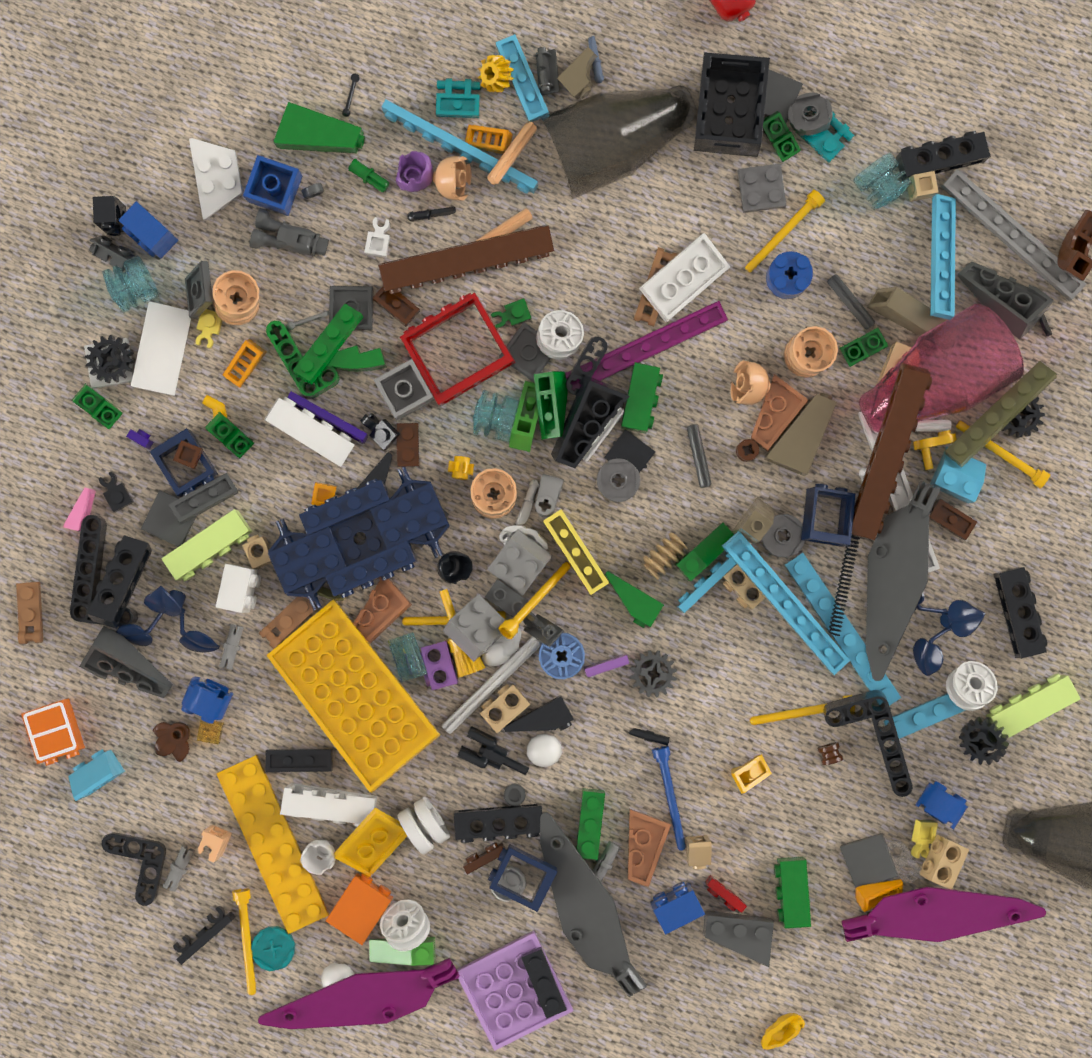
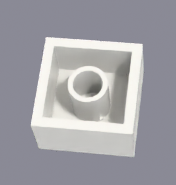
M225 564L216 608L239 613H249L250 609H254L257 599L254 596L255 587L258 588L261 582V575H258L259 570Z

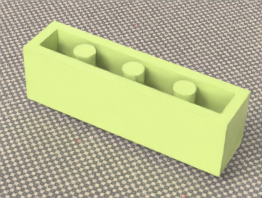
M234 509L161 559L175 580L181 581L183 579L185 582L196 575L194 571L200 567L205 569L213 564L212 559L220 555V557L228 554L232 550L230 547L235 543L240 545L247 541L246 539L250 538L248 535L252 533V530L240 512Z
M1057 673L1048 677L1047 683L1043 685L1035 684L1029 687V692L1023 696L1021 694L1012 696L1008 699V704L1004 706L999 704L989 709L991 713L985 716L989 717L990 723L998 721L997 727L1005 728L1002 734H1007L1011 737L1077 702L1081 698L1069 676Z

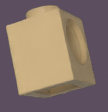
M935 171L915 174L906 180L910 202L928 199L938 193Z
M258 534L246 539L248 543L242 546L252 569H259L272 563L268 555L270 546L266 537H259ZM257 545L263 547V554L260 557L254 555V548Z

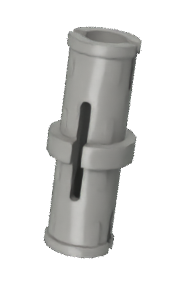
M230 624L226 643H223L224 652L219 667L233 670L236 653L240 651L239 642L244 627Z
M612 841L608 842L601 857H598V860H596L597 864L593 869L600 882H602L607 871L612 869V863L619 850H621V847Z
M181 846L175 862L171 863V871L163 884L165 889H168L173 881L169 890L173 892L177 890L183 874H186L188 870L186 867L195 852L194 849L190 848L185 856L188 846Z

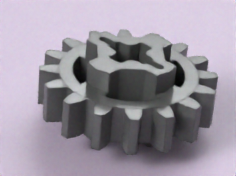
M648 650V656L640 653L641 660L634 659L633 661L637 665L636 667H630V670L634 671L630 679L636 680L633 687L640 686L638 692L641 694L647 691V697L654 693L657 698L660 691L666 695L667 691L665 688H673L670 682L671 680H677L676 677L672 676V673L677 672L676 668H671L674 661H667V654L660 657L659 650L656 651L655 655L652 654L651 650ZM652 659L649 666L641 667L645 661ZM660 661L665 664L668 673L661 670ZM655 667L659 676H655L651 683V676L648 675V671H652ZM639 675L646 678V686L641 683ZM659 681H665L662 686L654 688Z

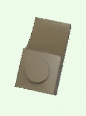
M589 47L557 78L577 100L580 97L582 99L591 92V87L594 85L590 80V69L598 56Z

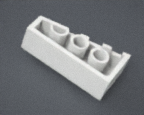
M284 397L283 400L277 398L264 420L341 467L354 447V444L351 443L352 438L343 432L339 435L333 432L332 429L334 427L324 420L321 423L313 419L315 415L305 408L301 412L294 407L296 403L289 398Z
M290 783L284 788L280 815L305 817L317 821L331 820L337 824L355 823L354 826L358 827L370 812L376 808L377 796Z

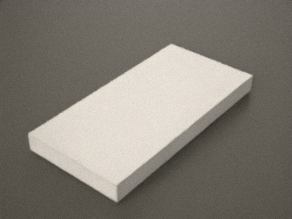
M703 233L640 286L639 289L662 319L667 322L728 270L730 266L706 234Z
M149 301L131 387L175 396L191 322L188 310Z

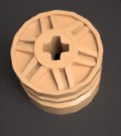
M231 270L223 273L216 279L213 285V305L218 317L230 325H243L249 323L256 316L259 310V288L251 275L243 271ZM236 298L240 299L237 304H233Z
M818 326L807 327L792 337L786 344L784 350L785 364L797 376L804 378L814 377L829 368L836 360L838 353L837 341L832 333L825 328ZM809 350V351H811V354H810V356L807 358V357L805 356V354H806L807 351Z
M497 468L486 469L480 472L472 482L470 489L472 504L483 517L490 519L502 518L514 508L517 499L516 484L512 476L504 470ZM494 490L495 493H499L497 500H493L492 497L488 498L491 495L490 491Z

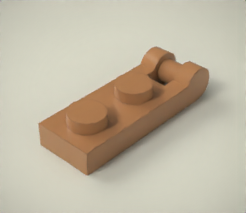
M40 582L16 583L19 625L18 642L19 644H27L29 641L42 643L44 640ZM27 626H34V632L28 633Z
M297 596L259 632V635L262 638H266L273 649L276 648L314 612L309 599ZM275 627L281 632L277 637L272 632Z

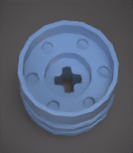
M563 632L550 647L543 643L540 646L539 661L541 668L547 675L555 679L573 677L581 670L584 664L585 652L583 645L575 636ZM565 650L567 652V660L557 661L558 655L556 652H563Z

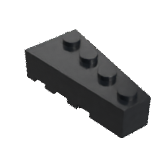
M585 375L565 420L563 437H558L551 453L553 459L561 464L576 468L592 447V443L605 430L604 427L611 418H614L620 406L630 396L622 389Z

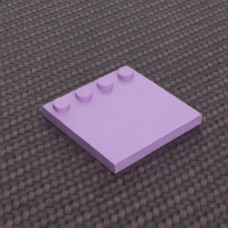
M535 931L457 969L460 975L458 979L494 1051L573 1012L572 1005L543 949L567 1007V1010L547 1019L521 959L522 954L542 947Z

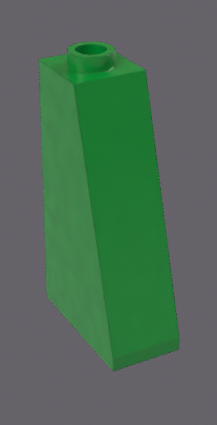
M288 102L273 142L279 149L357 154L358 148L362 149L365 136H363L364 133L361 127Z

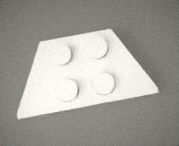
M190 138L202 217L204 221H207L220 209L222 210L228 206L231 201L243 195L237 155L235 150Z

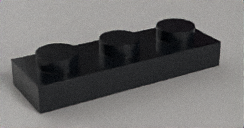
M333 749L266 750V772L333 771Z
M542 947L522 954L521 959L546 1019L566 1011L567 1007Z

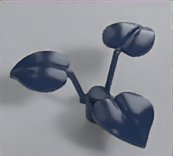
M159 586L144 599V604L149 609L159 613L148 629L143 630L138 625L126 624L116 630V633L122 635L130 643L138 646H148L153 641V638L148 634L153 630L162 615L167 614L175 617L180 614V634L182 637L179 642L185 648L200 653L212 652L220 648V645H217L209 636L202 632H185V609L182 607L186 595L178 590H171L168 593L162 586Z
M923 593L916 608L919 611L941 613L940 623L945 629L931 637L929 642L925 638H919L915 642L913 655L921 672L929 677L942 667L944 660L942 650L938 645L933 644L937 638L951 631V629L958 637L971 635L981 624L985 612L964 600L953 601L948 610L946 608L922 607L920 604L924 601Z

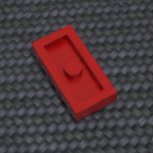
M710 875L705 881L708 886L707 891L716 898L720 895L725 899L724 904L730 910L735 912L737 909L742 913L746 909L747 905L714 877Z

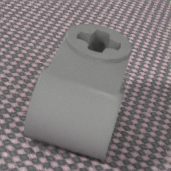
M542 474L535 503L539 516L549 517L554 513L564 479ZM547 501L551 509H546V512H543L542 507L539 505Z

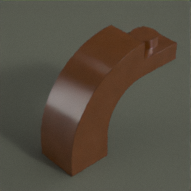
M1085 210L1074 229H1069L1058 254L1059 268L1081 281L1085 280L1092 269V259L1088 257L1092 245V211Z

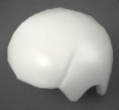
M548 734L536 735L531 738L527 745V756L531 763L536 766H552L558 762L562 755L561 744L556 737Z
M326 840L310 842L301 855L300 861L303 868L309 873L322 875L326 870L334 866L336 861L334 856L335 849Z
M509 865L506 866L498 884L521 895L526 887L525 875L519 868ZM491 889L497 899L504 902L512 900Z
M332 963L323 970L321 975L322 987H327L355 973L346 964Z

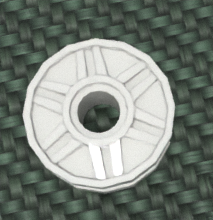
M564 310L552 311L546 314L540 322L536 335L537 345L541 352L556 360L567 359L578 351L584 336L583 325L579 318L571 312ZM556 333H561L564 337H559Z
M975 661L962 663L948 675L946 681V690L950 699L956 706L968 711L981 709L995 698L998 690L997 680L993 672L984 664Z
M409 899L400 900L385 910L381 917L380 929L387 942L394 949L409 951L425 941L430 931V921L426 913H424L422 906L416 901Z

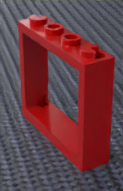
M475 292L461 296L459 298L460 301L454 305L450 303L440 309L441 313L436 316L432 314L422 320V324L417 327L414 325L409 327L400 336L429 390L440 406L452 401L516 363ZM475 305L504 356L441 393L412 341Z

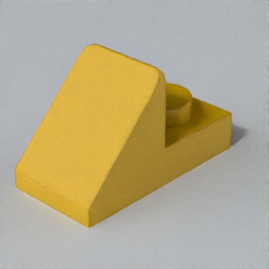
M762 754L755 756L742 766L731 769V775L741 794L747 792L772 774Z

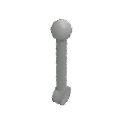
M324 311L296 322H288L286 327L288 330H293L295 326L328 316L329 311Z

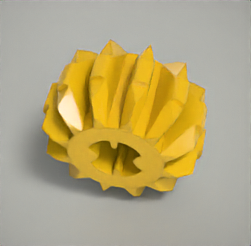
M489 55L487 59L481 60L482 67L477 68L481 75L477 78L482 80L481 86L483 88H486L489 92L501 93L505 88L510 87L509 81L514 79L511 76V72L514 69L509 67L511 61L505 59L502 55Z

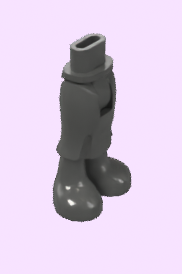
M259 208L255 221L257 229L252 231L250 248L258 249L262 246H273L277 249H286L303 255H311L312 253V256L316 254L325 256L329 239L322 238L320 234L317 233L316 235L315 232L309 229L292 226L286 222L275 221L270 218L266 209ZM261 230L277 232V237L266 234Z

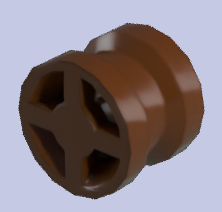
M751 439L741 441L736 447L738 459L744 462L752 461L759 454L758 444Z
M839 742L829 743L817 748L818 752L822 754V765H831L844 760L843 755L838 750L840 747Z

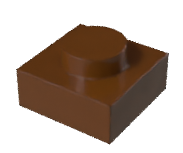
M181 440L173 461L196 469L203 449Z

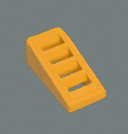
M468 124L465 142L480 150L504 154L511 144L513 134L505 129ZM475 131L478 132L477 142H473ZM487 133L485 144L481 143L483 134ZM492 135H495L494 145H490Z
M251 339L245 340L223 373V376L241 388L267 351ZM248 348L255 352L256 356H253L251 353H249L247 351ZM242 356H246L252 362L249 364L244 359H242ZM238 362L247 368L246 371L239 368L236 364ZM233 369L242 375L240 379L231 373Z
M899 879L858 886L855 892L856 901L864 912L869 911L883 897L903 893V881Z

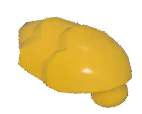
M787 1013L778 1017L777 1021L765 1030V1034L761 1039L762 1048L769 1050L787 1044L799 1034L801 1028H804L805 1021L796 1013Z

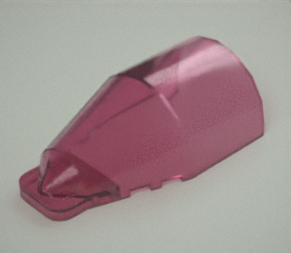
M975 303L955 315L951 320H946L921 335L916 340V344L908 352L904 353L903 358L898 364L892 367L874 388L861 396L859 406L870 429L878 433L901 363L928 369L931 374L930 377H932L931 387L925 391L923 397L925 398L924 408L918 412L916 417L918 422L966 412L1020 380L1024 373L1023 358L1016 340L1001 318L990 308Z

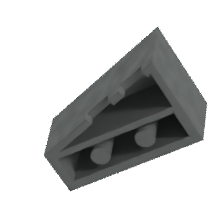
M705 910L703 925L705 938L767 967L770 966L774 922L771 918Z

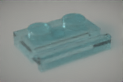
M413 632L388 641L401 682L427 674Z

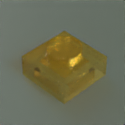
M200 719L197 741L220 744L224 722L214 721L211 724Z

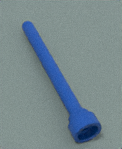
M662 746L661 749L659 747L652 749L653 758L660 765L677 848L683 851L686 848L668 765L671 754L669 746Z

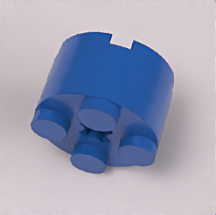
M793 251L779 254L770 264L766 273V283L771 292L781 299H793L801 295L810 285L813 277V269L809 258ZM790 272V275L793 276L792 279H789V276L785 274Z
M192 677L182 700L183 706L181 710L187 714L199 715L201 720L211 724L214 723V720H222L233 692L228 693V687L213 680L206 679V682L199 681L201 677Z
M937 781L934 784L928 783L915 806L919 808L920 805H923L925 807L924 812L944 825L947 822L951 823L949 828L954 830L968 808L965 805L967 800L956 793L953 796L945 792L947 787Z

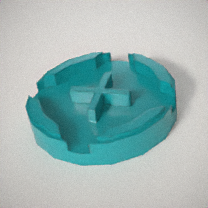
M268 926L260 930L251 944L253 960L260 968L267 971L285 968L292 961L295 953V942L292 935L288 934L286 929L278 926Z

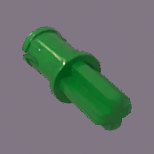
M357 159L350 163L348 171L360 177L363 183L370 184L380 192H385L388 189L389 181L375 173L373 168L369 169Z

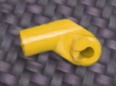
M206 395L202 404L212 409L213 417L221 412L227 418L225 404Z

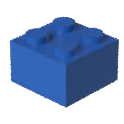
M257 155L243 197L248 203L289 216L303 176L297 168Z
M137 201L118 220L124 225L121 229L152 257L157 255L162 259L178 241L169 230Z
M680 882L672 887L673 890L667 894L664 891L653 896L654 900L650 902L665 935L705 915L689 882L686 884Z

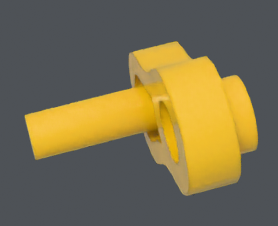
M951 430L937 433L938 437L913 442L914 450H921L925 470L934 469L930 448L954 443L957 440L956 433L951 434Z

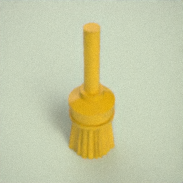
M448 589L439 591L450 620L456 613ZM450 638L447 640L450 648L449 651L453 653L458 678L486 668L481 657L473 661Z

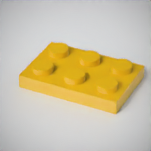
M374 808L334 852L335 859L370 877L404 841L407 835L397 819Z

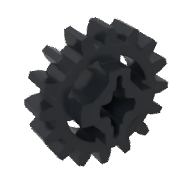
M109 335L108 340L104 336H100L101 342L93 340L95 346L93 348L88 347L87 349L91 353L90 355H85V358L90 360L86 367L93 368L90 374L93 376L97 375V380L102 381L104 379L106 383H111L112 379L118 383L119 376L126 379V370L132 372L129 364L135 363L134 360L130 359L134 352L127 350L130 345L123 343V339L119 337L115 340V337ZM108 356L113 358L112 362L107 361Z
M1039 397L1029 403L1030 407L1027 405L1020 412L1027 416L1021 418V415H1017L1011 420L1013 425L1009 422L1001 431L1008 429V436H1013L1016 433L1017 438H1021L1023 434L1025 437L1031 436V432H1037L1038 428L1036 425H1043L1044 422L1040 420V417L1045 416V413L1040 412L1044 405L1037 404ZM1033 419L1031 424L1025 428L1027 421Z
M977 717L975 722L971 719L961 729L963 733L960 734L959 739L964 741L961 742L960 747L966 748L963 753L964 755H972L971 761L977 758L980 765L984 760H986L988 765H991L993 760L999 762L1001 757H1004L1007 752L1005 749L1009 746V743L1005 741L1009 736L1002 734L1005 728H998V721L990 723L989 717H986L984 721ZM980 728V731H979V732H978V731H974V733L972 732L973 730Z

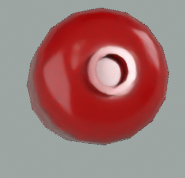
M709 0L721 19L727 22L737 19L739 22L744 21L750 16L749 11L756 3V0Z

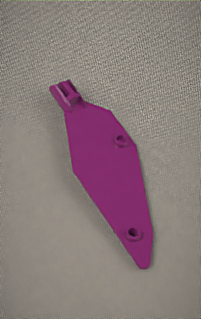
M924 887L883 897L869 914L842 920V926L847 942L874 935L942 942L1042 918L1046 915V910L1020 898Z
M450 958L422 970L354 974L259 1016L258 1023L264 1026L284 1029L387 1024L426 1007L435 988L458 979L460 975Z

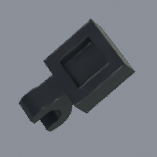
M370 413L369 416L365 414L360 420L364 426L373 430L369 436L383 450H387L400 435L386 419L379 421L373 413Z

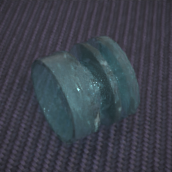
M891 152L873 162L853 179L860 192L872 189V192L866 198L868 202L876 197L878 198L871 205L874 211L895 201L913 183L910 178L901 183L899 182L906 175L905 171L894 175L893 171L898 167L899 163Z
M138 255L124 261L126 272H123L118 265L113 266V272L110 269L103 271L107 290L113 301L124 313L130 310V305L133 308L138 306L136 296H139L144 303L159 297L155 283Z
M483 390L481 397L476 403L473 415V434L479 436L483 426L485 427L484 437L487 438L491 429H495L496 440L510 443L511 431L520 398L506 395L502 404H499L497 393L494 392L491 401H488L489 391Z

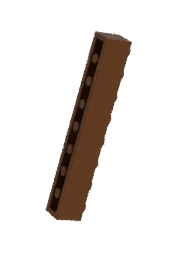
M542 225L380 263L378 268L384 291H389L390 294L401 292L402 287L410 286L411 289L424 286L423 282L432 281V284L444 282V277L453 276V279L465 277V272L474 271V274L486 272V267L495 266V269L507 267V262L516 261V264L529 261L528 257L537 256V259L550 256L549 252H554L549 225Z
M901 363L855 502L852 525L853 535L875 540L877 533L880 534L882 532L884 524L882 518L889 511L890 501L888 500L890 494L895 493L897 481L895 480L897 474H901L904 461L902 459L904 453H908L911 446V440H909L911 432H915L918 425L916 417L918 412L924 408L925 398L923 397L925 391L929 390L932 384V377H930L931 374L928 369Z

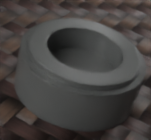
M316 183L302 189L301 192L305 199H310L322 194L324 189L321 183Z
M514 783L506 787L504 799L509 805L518 806L525 800L526 792L520 784Z

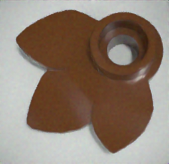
M161 722L153 728L154 734L159 737L155 743V753L159 756H167L172 753L178 762L183 761L190 750L187 742L190 737L188 725L181 722L174 724ZM176 731L180 732V737L176 735Z

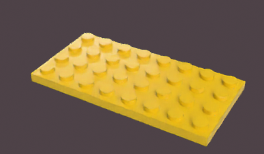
M334 599L266 655L370 793L375 791L440 736V733Z

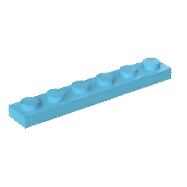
M936 194L932 197L930 316L951 320L955 317L956 198Z

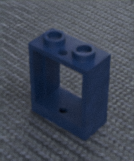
M187 428L149 451L175 494L180 497L196 490L195 488L202 484L205 485L215 479L214 476L218 475L203 450L200 461L206 471L181 487L176 481L163 458L177 450L181 440L202 448L193 432Z
M815 484V487L806 489L801 540L838 547L849 546L851 544L856 493L848 492L847 488L836 487L835 490L828 489V485ZM817 496L841 500L837 534L814 530Z
M509 844L507 849L503 848L497 860L501 862L498 868H493L488 877V881H490L489 888L538 912L558 872L557 867ZM512 855L545 871L531 900L498 884Z

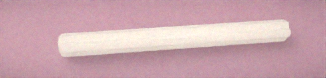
M532 636L442 724V728L451 734L542 645L541 642Z

